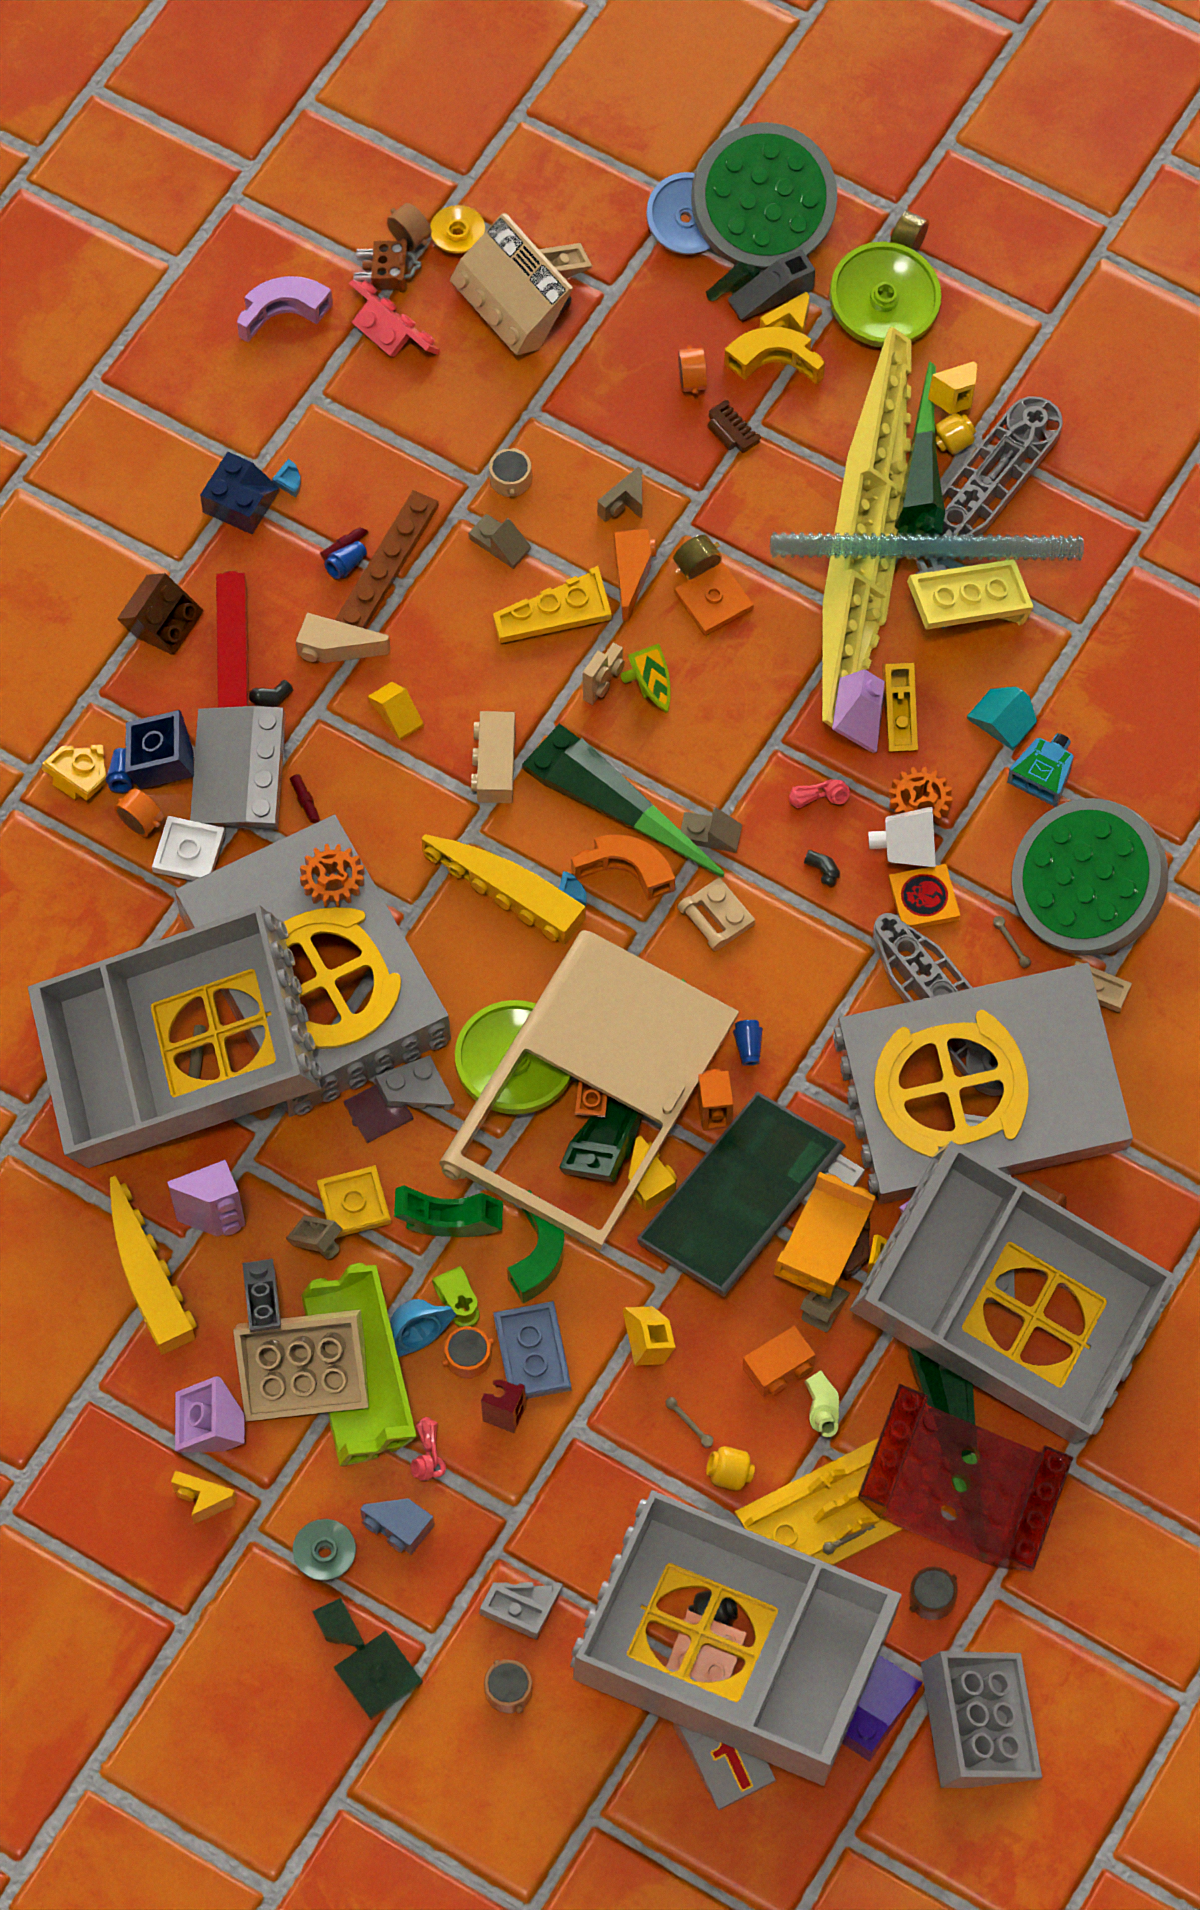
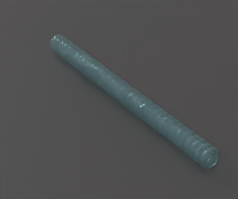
M772 532L770 536V555H772V558H776L777 555H781V558H785L786 555H790V558H794L795 555H799V558H803L804 555H807L808 558H812L813 555L821 558L822 555H825L826 558L831 556L839 558L843 556L844 559H848L849 556H852L853 559H857L858 556H861L862 559H866L867 556H870L871 559H875L876 556H879L880 559H884L885 556H888L889 559H893L894 556H897L898 559H902L903 556H906L907 559H911L912 556L920 559L921 556H924V559H929V557L938 559V557H942L943 560H946L947 557H951L952 560H955L956 557H960L961 560H964L965 557H969V560H973L974 557H978V560H982L983 557H986L987 560H991L992 557H995L996 560H1000L1001 557H1004L1005 560H1010V557H1013L1014 560H1019V557H1022L1023 560H1028V558L1037 560V558H1040L1041 561H1044L1046 558H1049L1050 561H1054L1055 558H1058L1059 561H1063L1064 558H1067L1068 561H1072L1073 558H1076L1077 561H1081L1084 555V540L1081 535H1077L1076 538H1073L1072 535H1068L1067 538H1064L1063 535H1059L1058 538H1055V535H1050L1049 538H1046V535H1041L1039 538L1037 535L1028 537L1027 534H1024L1023 537H1019L1018 534H1015L1014 537H1011L1010 534H1006L1005 537H1002L1001 534H997L996 537H993L992 534H988L987 537H984L983 534H979L978 537H975L974 534H970L969 537H966L965 534H961L960 537L952 534L951 537H948L947 534L942 536L934 534L930 536L929 533H926L924 536H921L920 533H917L915 536H912L911 533H907L906 536H903L902 533H898L897 536H894L893 533H889V536H885L884 533H880V536H876L875 533H871V536H867V533H862V536H858V533H853V536H850L849 533L840 535L839 532H836L835 535H831L830 532H827L826 535H822L821 532H818L817 535H813L812 532H809L808 535H804V532H800L799 535H795V532H791L790 535H786V532H782L781 535H777V532Z

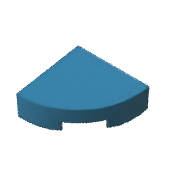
M288 459L272 478V481L280 489L296 497L301 487L300 474L295 463Z
M563 871L559 889L586 907L587 898L583 885L573 874Z

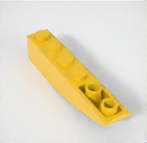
M426 834L421 838L422 852L427 859L433 863H441L447 867L449 873L458 879L464 878L470 882L473 889L478 893L488 894L494 898L501 908L505 910L511 909L518 914V917L524 923L540 928L543 934L552 941L558 940L565 945L586 919V908L583 904L537 874L510 860L453 840Z
M116 1176L110 1177L111 1210L115 1237L124 1272L135 1303L161 1355H164L195 1340L193 1329L197 1325L190 1310L183 1311L180 1305L184 1301L177 1285L171 1287L167 1277L171 1276L169 1268L164 1259L158 1261L154 1253L158 1250V1247L151 1233L145 1235L141 1227L145 1225L144 1219L138 1208L132 1209L129 1201L133 1198L126 1183L120 1185Z

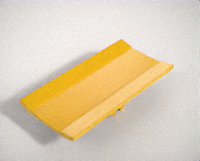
M897 1428L736 1510L734 1513L744 1529L834 1566L945 1509V1505L900 1428ZM875 1525V1528L869 1531L867 1529L864 1534L835 1548L832 1554H826L822 1549L826 1542L833 1543Z

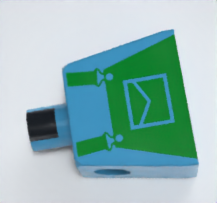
M1060 733L1055 734L1051 743L1042 738H1036L1009 769L1007 783L1057 807L1074 759L1073 754L1066 751L1071 743L1070 739Z

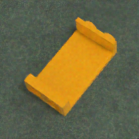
M819 1172L813 1191L784 1251H781L777 1259L773 1274L830 1299L868 1219L876 1196L870 1194L863 1187H854L842 1182L835 1175H826Z

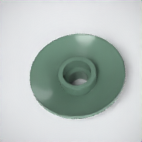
M319 1519L308 1523L298 1532L293 1543V1557L299 1570L307 1577L319 1581L333 1580L343 1575L351 1567L356 1555L355 1540L350 1530L340 1522L331 1519ZM323 1549L331 1551L330 1556L327 1558L321 1557L319 1553Z

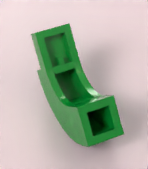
M405 1185L395 1188L394 1217L407 1222L406 1229L441 1237H474L502 1230L503 1201L485 1193L460 1199H442L428 1196Z
M521 1207L538 1236V1242L533 1252L523 1260L507 1268L508 1280L524 1304L541 1294L552 1284L562 1266L565 1247L564 1230Z

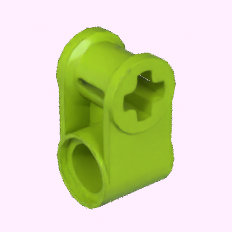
M458 1266L432 1278L434 1288L441 1302L445 1306H450L457 1314L453 1318L456 1326L473 1327L476 1325L480 1316L478 1301L462 1267Z

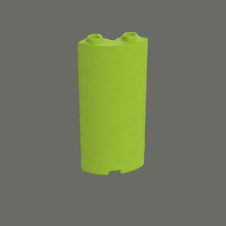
M356 1263L350 1265L339 1280L328 1281L326 1278H319L311 1281L301 1294L306 1316L361 1310L369 1407L327 1412L339 1466L379 1458L378 1453L384 1450L394 1452L414 1440L416 1432L377 1265L365 1266L364 1263Z

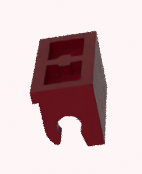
M501 1379L494 1380L493 1385L504 1389L505 1393L502 1397L484 1393L481 1399L483 1421L515 1433L526 1408L525 1385L519 1383L517 1386Z

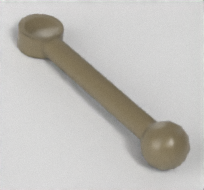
M996 916L993 920V926L1001 930L1019 957L1020 966L1024 968L1030 966V958L1024 956L1005 927V919L1002 916Z
M674 1397L667 1398L665 1402L666 1407L673 1409L698 1435L704 1448H710L713 1445V1437L708 1434L705 1435L677 1405V1400Z
M875 1525L833 1543L826 1542L822 1549L826 1554H832L835 1548L864 1534L867 1529L869 1531L875 1528Z

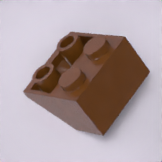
M166 573L146 575L117 620L136 638L172 655L175 654L204 610Z

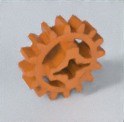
M911 767L910 775L902 771L900 773V780L894 779L892 783L893 789L889 790V798L891 799L889 808L896 809L894 815L933 807V821L939 825L942 816L947 817L949 807H952L953 798L950 797L952 787H945L947 778L938 779L937 770L928 774L927 767H923L922 771L918 773L915 767Z
M325 844V851L322 852L314 848V857L306 855V865L300 866L302 875L300 876L301 886H304V894L306 896L312 894L313 903H317L320 899L323 900L324 907H328L330 902H334L336 907H340V900L343 899L348 904L351 903L350 895L359 896L360 890L358 886H364L365 883L362 876L365 874L364 865H360L359 855L352 857L351 848L346 849L344 852L341 851L340 844L336 845L335 850H330L328 844ZM348 867L352 871L351 878L348 876V873L346 872ZM313 873H315L316 876H318L317 884H315L312 879Z

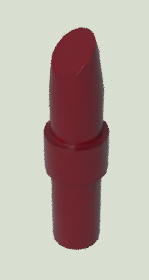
M358 527L349 534L343 535L334 544L320 552L322 559L325 561L328 554L359 541L368 533V530Z
M300 774L293 775L290 778V782L297 794V800L301 808L304 809L310 822L314 824L320 822L311 793L307 790Z

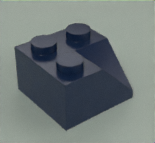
M227 451L200 494L202 511L253 535L280 489L253 462Z
M180 710L126 722L125 772L140 789L194 777V751Z

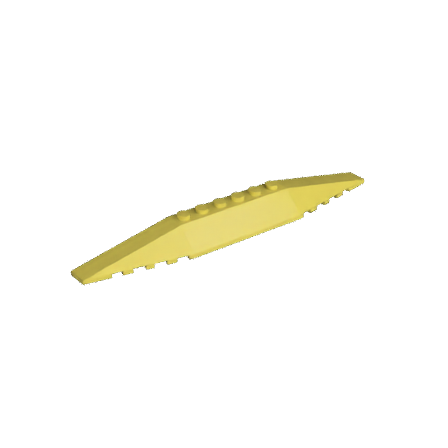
M894 327L888 329L847 456L823 597L822 721L831 727L833 726L839 679L863 669H869L870 653L873 648L877 647L880 639L877 635L880 626L886 622L897 557L895 547L898 529L894 526L907 469L906 453L910 452L911 439L906 438L907 424L911 423V414L907 413V399L911 398V386L907 385V374L911 373V340Z

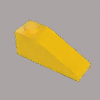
M914 663L882 664L883 681H885L884 704L888 751L918 750Z

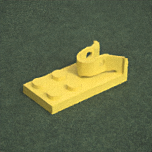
M1015 559L913 574L907 580L926 630L997 618L1022 625L1026 622L1033 609V604Z

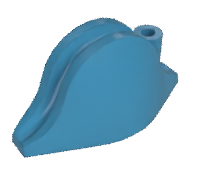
M413 1299L399 1306L390 1320L398 1357L420 1350L438 1338L457 1315L450 1306H434L421 1299Z

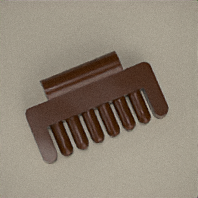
M725 400L709 410L711 421L707 427L729 450L736 446L744 453L760 443L761 435L751 431V427L747 426V422H741L743 420L742 417H737L738 413L733 412V407H729V401Z

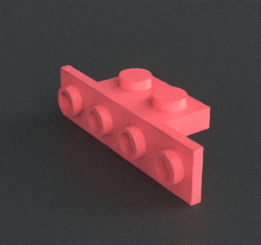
M353 279L350 281L349 284L368 300L352 323L389 356L395 358L410 337L426 351L438 355L441 350L433 344L435 339L423 330L421 332L414 328L416 323L405 314L400 316L395 311L397 306L385 297L381 299L375 293L378 290L366 280L363 283Z

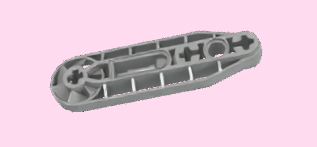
M1029 396L1018 400L1008 409L942 491L943 501L948 495L953 500L945 509L942 533L924 544L927 557L933 555L936 561H943L950 554L989 528L1058 441L1062 431V415L1055 404L1042 397ZM1047 420L1057 422L1058 430H1046ZM995 436L1001 439L993 450L987 448ZM979 456L985 459L977 470L971 468ZM1027 458L1034 459L1026 471L1020 468ZM999 460V463H998V464L995 466V468L988 474V472L993 468V466H994V465L997 463V461ZM1007 465V467L1003 470V472H1002V473L999 475V477L996 479V476L1000 473V471L1004 468V466ZM965 475L969 480L962 489L956 488V484ZM1012 477L1018 479L1010 491L1004 488ZM996 497L1003 499L994 511L988 508ZM980 517L987 519L977 528H972ZM949 522H958L959 524L953 525Z
M885 913L877 918L873 927L875 944L890 984L906 1003L913 1001L907 993L911 989L921 1000L957 992L963 988L965 990L973 988L936 943L901 921L895 914ZM925 946L934 952L940 960L934 962L923 947ZM909 951L912 955L902 956L899 952ZM946 966L958 982L952 984L941 969ZM895 967L906 982L903 985L893 976L891 968ZM953 1038L952 1040L960 1048L955 1053L947 1043L950 1059L964 1076L997 1068L996 1058L983 1046L977 1043L973 1044L969 1040ZM966 1056V1061L964 1065V1063L960 1059ZM1000 1081L988 1082L987 1085L984 1083L973 1086L979 1092L990 1096H1001L1004 1093L1003 1084Z

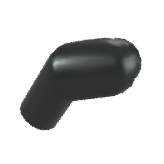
M282 680L274 689L253 688L249 693V699L256 706L277 707L293 690V687L286 680Z
M808 850L804 863L819 868L823 872L821 882L834 886L837 878H840V870L834 860L826 855Z

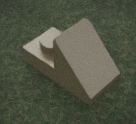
M637 467L597 501V515L606 522L612 516H618L625 506L642 518L641 468Z
M485 514L469 532V539L513 569L531 550L530 544L508 518L501 524L488 514Z
M714 807L712 816L684 812L680 831L696 846L737 853L742 824Z
M836 1286L831 1298L828 1299L811 1291L804 1298L800 1307L804 1311L801 1319L824 1332H828L850 1292Z

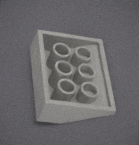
M245 706L198 709L190 821L213 826L278 830L286 723L284 708Z
M940 1651L921 1662L941 1788H972L1042 1778L1021 1653Z

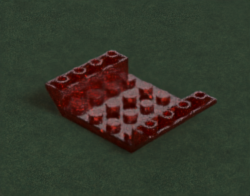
M899 1384L857 1498L878 1518L991 1566L1034 1571L1073 1457L1046 1445L1039 1451L1023 1446L926 1404L928 1395ZM967 1449L975 1453L977 1458L975 1464L964 1462L961 1456L963 1450ZM955 1477L963 1479L967 1486L966 1491L958 1492L954 1490L951 1480ZM948 1505L953 1507L956 1511V1519H945L941 1513L942 1506Z

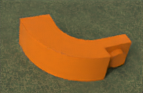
M605 835L594 838V850L580 851L571 858V871L577 880L604 870L619 869L632 874L639 881L647 900L675 891V876L664 856L649 843L632 836Z

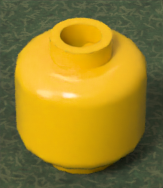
M958 413L950 414L935 425V432L937 434L935 436L936 445L941 452L947 449L950 454L956 455L974 443V434L977 431L965 414L962 416Z
M727 1446L720 1447L717 1452L712 1451L706 1468V1474L710 1476L713 1485L734 1491L742 1489L746 1482L751 1483L755 1471V1465L750 1464V1456L746 1451Z

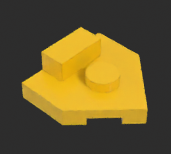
M91 745L90 748L76 749L73 746H61L42 763V770L53 777V785L74 800L79 796L88 800L106 784L103 745Z

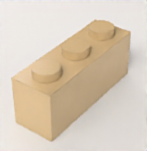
M480 711V722H474V740H479L478 748H473L472 762L473 765L478 766L477 774H472L471 791L477 792V802L513 803L515 712Z

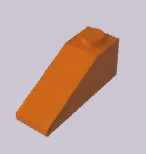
M648 529L614 532V549L623 621L629 620L650 572L651 557H656L655 539H649Z

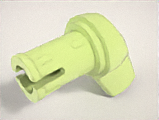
M819 1371L804 1382L813 1399L809 1412V1421L814 1430L821 1432L825 1437H832L838 1431L839 1396L824 1373Z

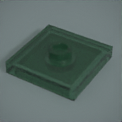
M384 1631L334 1666V1671L370 1720L423 1684L422 1679L387 1631Z

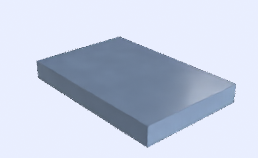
M554 1301L493 1312L506 1381L517 1386L519 1383L525 1385L526 1399L572 1391Z

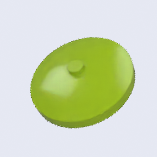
M872 242L853 249L842 258L831 279L829 299L836 320L846 332L863 343L883 347L888 329L894 327L908 337L911 343L919 339L930 329L940 308L941 287L932 266L913 249L893 242Z
M522 1000L494 1003L478 1011L463 1026L455 1047V1067L463 1088L475 1101L478 1100L536 1003ZM526 1052L491 1110L505 1114H526L538 1111L552 1104L564 1093L571 1082L572 1076Z

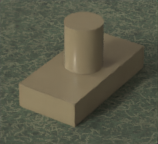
M304 1215L286 1239L295 1247L319 1251L326 1259H331L339 1251L340 1247L334 1239L341 1232L342 1228L333 1220Z

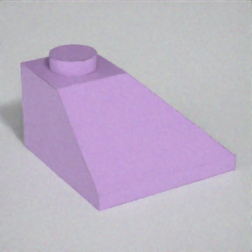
M865 669L839 679L832 730L871 753L877 752L884 705L885 681Z
M215 1376L176 1392L175 1452H220L244 1444V1413L220 1377Z

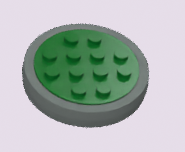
M758 122L740 126L727 132L707 149L694 174L691 205L693 216L701 235L717 254L743 268L766 270L777 260L801 249L808 256L821 244L834 220L837 207V185L828 159L818 145L809 137L786 125Z
M1096 798L1066 802L1040 817L1023 837L1016 852L1012 869V889L1019 913L1030 929L1047 944L1059 950L1078 955L1106 954L1119 950L1135 941L1156 919L1162 908L1168 887V863L1165 850L1152 827L1132 809L1116 802Z

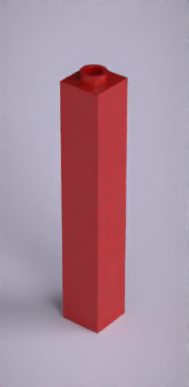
M227 571L216 574L218 708L249 706L245 572Z

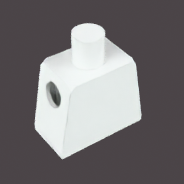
M933 807L888 816L885 820L886 831L869 832V849L887 848L888 862L936 867Z

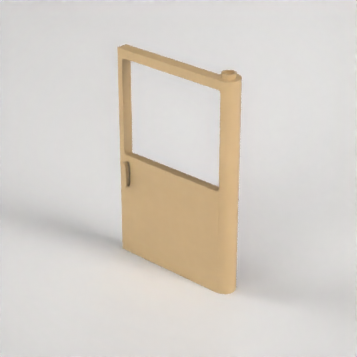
M580 931L441 1158L439 1164L442 1167V1173L452 1180L467 1177L601 1250L697 1087L698 1074H703L707 1070L737 1019L739 1011L590 931ZM526 1052L662 1125L659 1134L601 1230L586 1224L463 1156Z

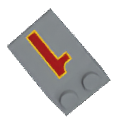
M677 1723L673 1724L678 1737L718 1811L776 1781L768 1762Z

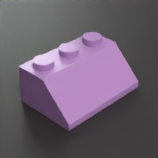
M226 1160L167 1182L178 1222L214 1236L222 1234L232 1235L238 1232L241 1227L246 1226L239 1191Z

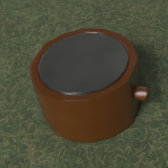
M927 1567L920 1570L913 1577L910 1586V1611L912 1613L916 1612L920 1617L928 1620H939L947 1616L954 1609L958 1594L957 1577L955 1574L951 1575L947 1570L939 1567Z

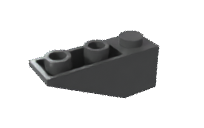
M801 249L777 260L729 297L728 302L740 321H744L814 289L815 268Z
M273 1259L242 1263L250 1333L281 1328L278 1288Z

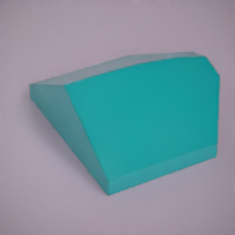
M1018 687L990 689L967 715L969 721L1013 751L1037 724L1030 696Z

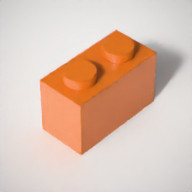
M711 1069L703 1074H698L697 1099L702 1131L728 1128L733 1122L734 1105L729 1071Z
M794 1325L744 1356L742 1368L763 1397L769 1393L774 1395L782 1391L791 1379L796 1376L800 1379L813 1370L815 1353Z

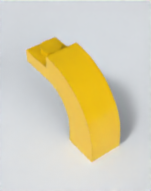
M783 327L758 328L741 335L725 348L724 365L744 380L762 365L772 362H781L793 366L816 385L824 378L825 362L818 353L811 352V339L792 329Z

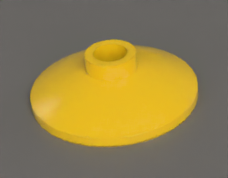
M453 205L440 210L433 217L430 224L433 242L440 249L450 253L467 252L485 233V223L482 216L476 210L463 205Z

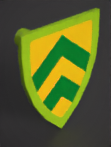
M658 643L629 654L628 658L633 669L621 673L623 683L626 684L637 680L643 697H649L655 705L664 712H668L671 699L670 679L660 644Z

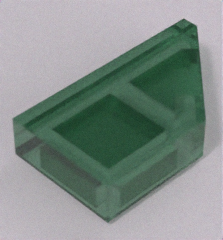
M739 262L705 292L708 300H717L720 295L729 291L732 294L736 293L761 273L759 268L751 264Z
M341 1598L312 1611L326 1641L335 1644H347L361 1651L366 1649Z

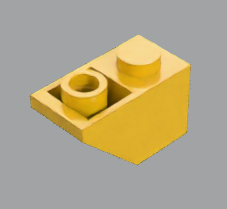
M973 361L932 374L928 400L949 414L971 408L976 384L977 363Z
M641 1135L635 1140L628 1185L653 1144L652 1142L646 1143ZM659 1152L633 1194L645 1212L672 1196L676 1191L677 1177L669 1165L664 1166L658 1159L660 1157Z
M653 1306L624 1307L622 1311L634 1365L664 1364L676 1348L669 1319Z

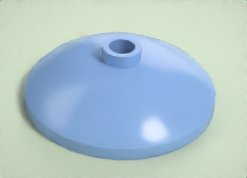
M691 172L673 174L662 180L652 191L646 209L647 223L655 239L668 250L685 255L702 253L711 248L701 235L693 216L691 190L695 173ZM687 215L690 221L687 223L683 222L681 216Z

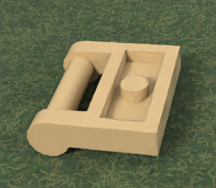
M720 877L694 895L684 898L677 906L679 911L683 915L687 914L709 940L708 945L713 951L721 949L755 925V918ZM702 905L721 927L722 933L716 932L697 909L698 906Z

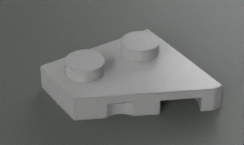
M430 1055L375 1076L374 1082L387 1106L402 1107L409 1105L413 1108H425L426 1105L444 1106V1110H450L454 1107V1101Z
M533 1582L519 1583L517 1585L493 1583L480 1607L479 1614L537 1640L562 1591L563 1584L553 1582L552 1586H533Z

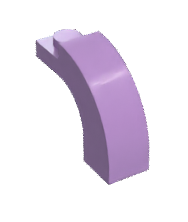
M296 276L279 277L258 285L244 297L246 310H243L237 319L239 337L249 342L269 318L280 313L299 314L318 324L333 306L331 289L314 280Z

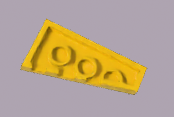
M599 566L589 569V573L580 577L576 575L566 580V583L554 589L550 587L541 591L537 597L530 600L524 599L493 613V620L499 643H505L612 620V613Z

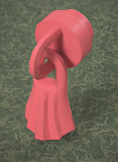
M830 779L812 786L793 787L789 795V802L796 808H802L814 800L827 797L833 804H843L848 800L850 790L844 781ZM823 788L825 792L819 793V789Z
M424 1417L416 1424V1428L426 1455H419L416 1459L412 1460L411 1473L413 1477L419 1480H430L431 1478L444 1475L446 1465L441 1458L437 1457V1422L429 1417ZM437 1464H440V1470L434 1471Z

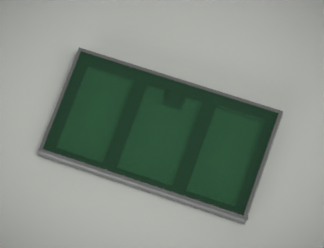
M757 1091L637 1237L638 1244L718 1294L725 1296L813 1188L819 1172L825 1173L845 1148V1144Z

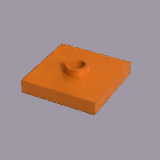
M723 562L674 589L675 595L705 636L754 609V604Z

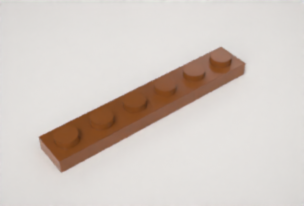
M414 490L411 492L337 615L336 621L366 629L438 509L437 500Z

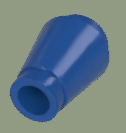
M356 541L328 554L327 559L324 561L327 572L335 579L347 577L363 557L367 555L366 548L361 542Z
M117 748L113 751L106 776L109 789L117 793L129 791L134 784V781L125 772V748Z
M758 1020L736 1022V1029L733 1030L740 1058L742 1059V1065L752 1066L759 1064L763 1028L759 1027Z

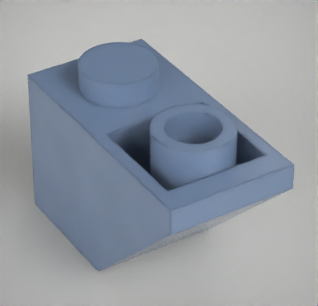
M409 1498L364 1504L360 1509L363 1519L362 1524L374 1534L382 1533L388 1538L387 1542L398 1552L405 1550L410 1555L413 1554L434 1527L433 1516Z

